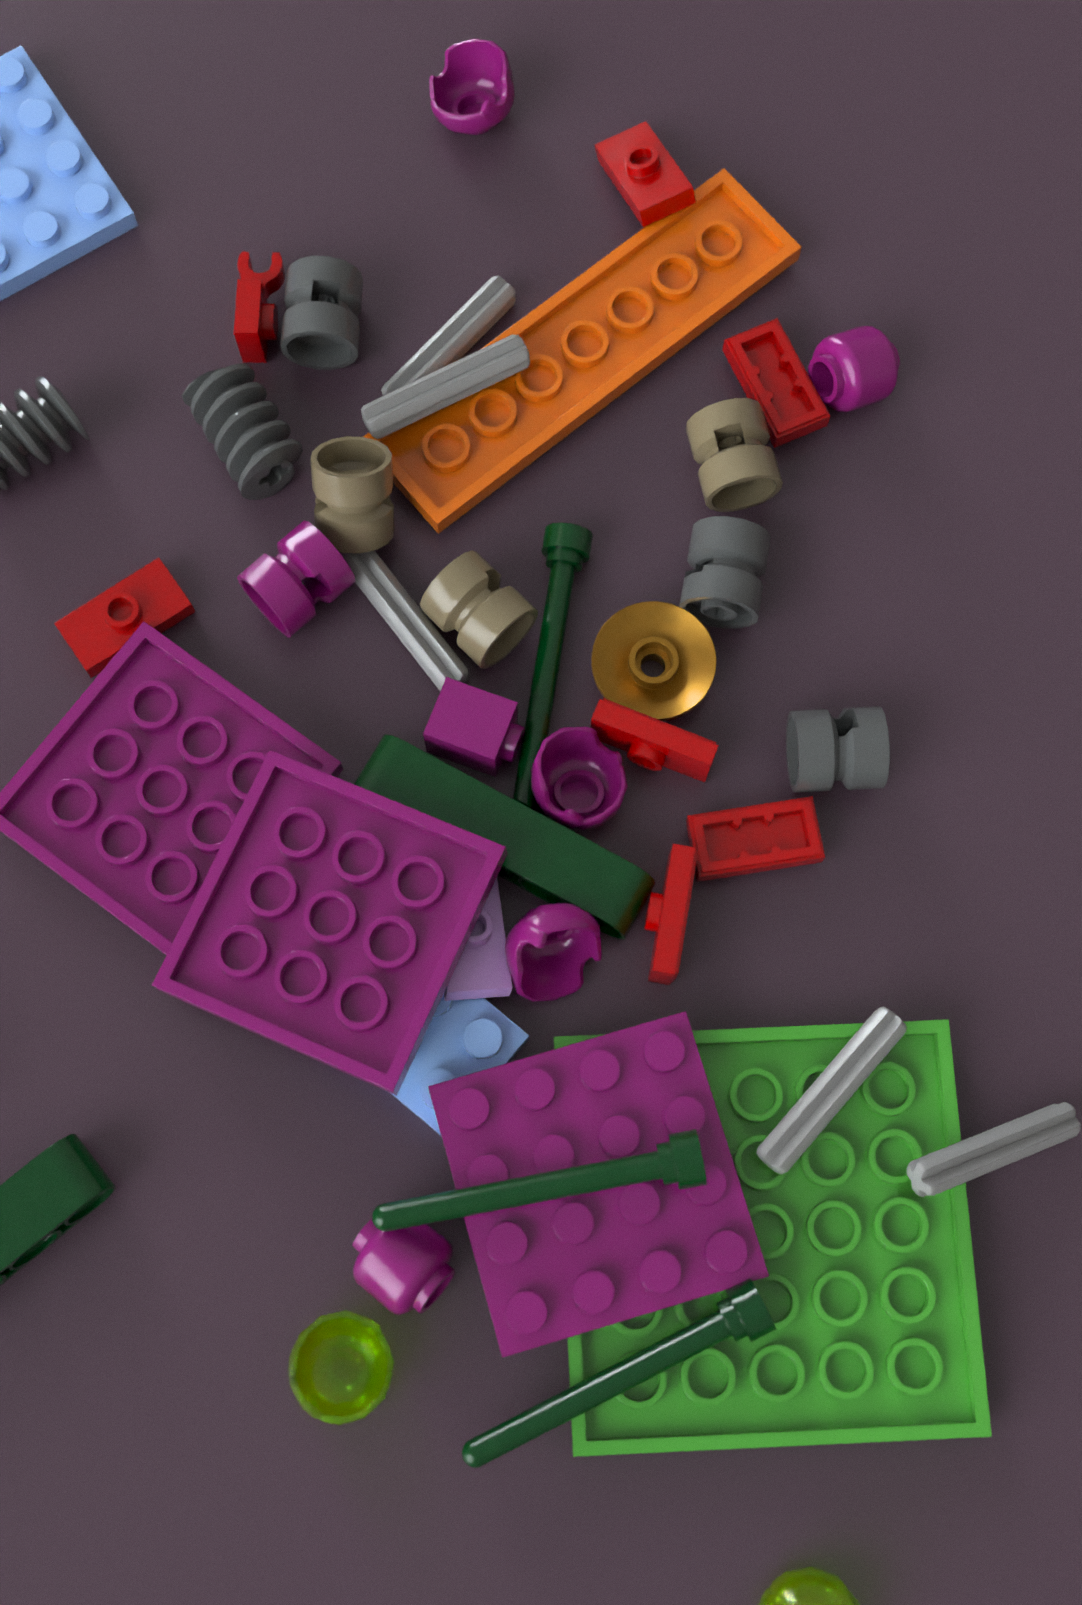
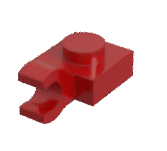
M241 252L237 261L241 279H237L234 335L243 363H266L268 340H277L278 337L277 305L275 303H268L267 300L272 293L281 288L285 281V270L279 252H272L271 267L263 273L253 272L249 252Z

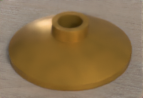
M640 602L619 610L601 627L592 649V673L595 683L605 699L658 720L667 721L688 713L707 695L716 672V651L712 638L705 626L687 610L666 602ZM646 661H656L662 665L664 672L657 677H650L643 673L641 665Z

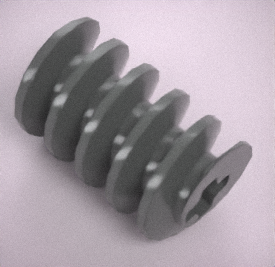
M240 363L208 371L197 377L187 386L182 394L184 403L191 407L190 410L196 423L202 426L208 442L214 444L215 452L220 461L226 463V469L231 479L238 482L241 495L248 500H261L275 495L293 479L295 474L293 464L300 458L303 452L302 445L295 439H288L291 433L290 426L283 420H276L279 415L278 408L275 403L265 401L267 397L266 389L263 384L253 382L255 373L250 365Z
M42 376L35 379L38 399L35 400L19 388L14 391L16 412H13L0 402V488L3 490L10 488L7 474L8 467H12L25 478L31 475L27 457L30 454L45 465L52 463L49 443L54 442L65 452H71L73 447L69 431L74 429L88 441L90 440L82 423L64 395Z

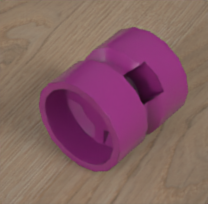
M306 520L277 542L278 555L274 557L264 553L237 576L239 584L254 605L275 628L288 638L316 616L315 604L318 601L330 604L356 582L355 575L340 552L320 530Z

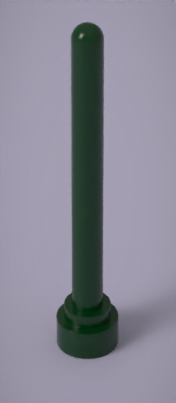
M552 523L547 525L541 553L546 557L545 564L551 570L525 721V733L522 739L513 793L514 800L532 810L536 809L537 803L531 790V768L543 740L549 735L574 575L582 570L583 563L589 561L593 533L590 530L571 523Z
M696 1129L668 1134L669 1141L656 1144L657 1151L383 1203L374 1209L372 1222L378 1230L387 1232L663 1179L664 1186L677 1183L679 1190L707 1185L698 1134Z
M749 1278L725 1290L727 1298L716 1303L718 1311L468 1440L462 1448L464 1462L470 1467L479 1468L731 1336L735 1342L747 1336L753 1342L776 1330L775 1324L754 1283Z

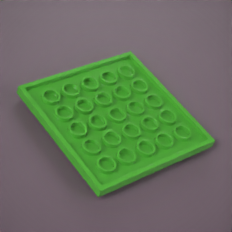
M949 1019L903 1021L907 1026L906 1033L789 1171L781 1175L764 1164L756 1153L757 1148L864 1023L692 1031L769 1277L752 1282L758 1290L775 1324L776 1330L753 1342L749 1340L748 1336L735 1342L731 1336L572 1419L573 1457L992 1437L966 1182L934 1196L927 1195L921 1197L912 1190L911 1180L906 1174L910 1161L961 1141ZM602 1035L556 1036L553 1040L554 1049ZM725 1290L567 1338L569 1386L572 1387L718 1311L716 1303L727 1298Z

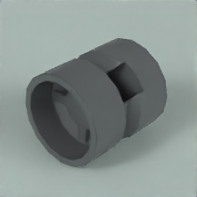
M309 256L300 258L290 264L286 272L284 302L287 310L283 315L281 350L290 361L303 367L318 370L345 368L355 362L359 355L360 322L358 315L362 310L363 276L356 266L345 260L330 256Z
M712 516L700 519L694 523L687 562L694 570L685 572L679 608L687 610L703 625L711 627L738 629L757 623L764 586L759 577L765 574L771 542L769 532L757 523L729 516Z
M882 707L843 708L838 718H833L826 709L790 710L786 725V758L792 791L795 793L830 791L835 781H841L848 790L884 788L889 775L890 743L887 721Z

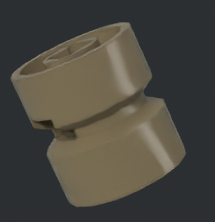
M733 398L719 401L699 410L687 421L686 432L694 460L702 465L699 468L698 477L705 504L710 510L733 512L747 509L767 501L781 490L783 481L775 453L771 447L766 446L769 442L770 434L762 406L758 401L750 398Z
M349 436L331 439L320 444L312 451L310 459L312 489L316 495L314 509L315 527L342 553L370 552L387 545L394 537L395 531L394 505L390 500L393 488L392 453L389 448L374 439Z
M472 550L454 559L435 577L423 594L420 608L443 632L455 629L458 632L457 645L480 668L487 669L505 658L524 639L538 617V610L514 587L500 588L501 574L478 552Z

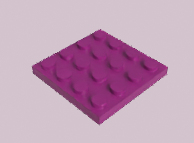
M143 621L0 792V832L163 954L167 955L269 750L335 777H338L344 769L342 763Z
M269 750L152 986L163 993L397 1096L508 854L506 847Z
M686 1011L428 1086L456 1189L657 1151L656 1144L669 1141L668 1134L696 1129L707 1185L679 1190L677 1183L664 1186L663 1179L464 1217L502 1358L732 1288L749 1278L752 1281L769 1277Z

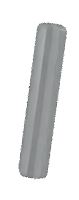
M501 276L491 277L382 386V395L384 396L460 360L515 304L516 291L512 285L507 283Z
M512 334L363 405L361 415L368 432L373 438L380 439L528 368L530 365V354L527 346L519 335Z
M375 551L342 553L341 555L355 575V583L436 687L441 691L446 677L466 683L469 679L467 667Z
M883 1006L873 1012L757 1148L756 1153L764 1164L780 1175L789 1171L906 1033L907 1026L899 1016Z
M1067 1102L1052 1104L910 1161L906 1174L911 1180L912 1190L918 1196H934L1076 1137L1081 1130V1123L1076 1118L1075 1108Z

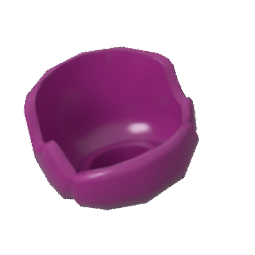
M473 38L454 44L446 49L443 71L438 77L431 75L429 78L431 108L436 120L455 133L480 135L494 128L509 114L515 99L513 73L507 53L494 41Z
M562 727L545 738L531 768V790L537 805L545 815L568 829L588 830L600 827L618 813L628 788L624 766H622L621 753L612 751L602 744L598 739L597 731L589 727Z
M553 903L533 908L518 920L509 932L505 944L506 961L517 994L530 1001H553L574 993L583 986V967L585 962L589 958H593L595 961L602 959L600 928L592 914L573 904Z

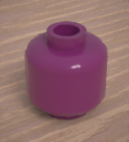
M858 326L827 336L817 344L808 366V375L823 403L837 412H851L881 402L893 392L898 380L900 357L895 345L882 331L873 326Z
M371 1219L358 1233L352 1245L359 1252L353 1267L355 1281L394 1314H406L413 1309L423 1314L445 1291L456 1272L449 1265L453 1254L452 1245L429 1224L384 1232L378 1230Z

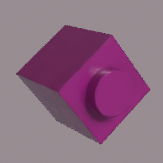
M446 677L423 732L426 752L496 777L503 759L509 762L515 760L522 743L525 727L518 725V702Z

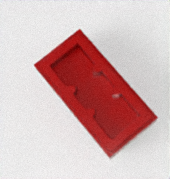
M646 121L594 145L599 163L643 227L696 203L693 186Z
M778 318L724 340L722 351L747 398L758 401L762 406L770 434V441L774 448L828 425L831 416Z
M158 557L54 624L92 678L106 667L143 621L158 632L163 633L193 614L195 610Z
M605 698L603 700L599 699L591 718L590 728L597 731L599 741L628 752L627 758L636 765L653 771H661L663 767H666L704 783L719 747L715 741Z
M813 796L687 815L686 818L690 846L696 847L695 851L698 852L695 868L697 882L821 863L825 859Z
M673 843L667 860L662 894L650 892L644 930L656 933L648 982L670 985L671 982L675 981L679 973L698 852L695 851L696 847Z

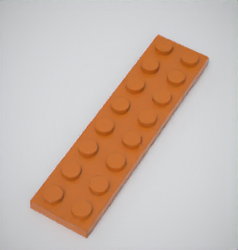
M725 168L694 190L695 204L641 229L483 347L485 348L512 334L519 335L530 354V365L528 368L385 437L375 439L369 432L363 436L377 440L389 448L392 453L393 483L438 534L799 259L802 247Z

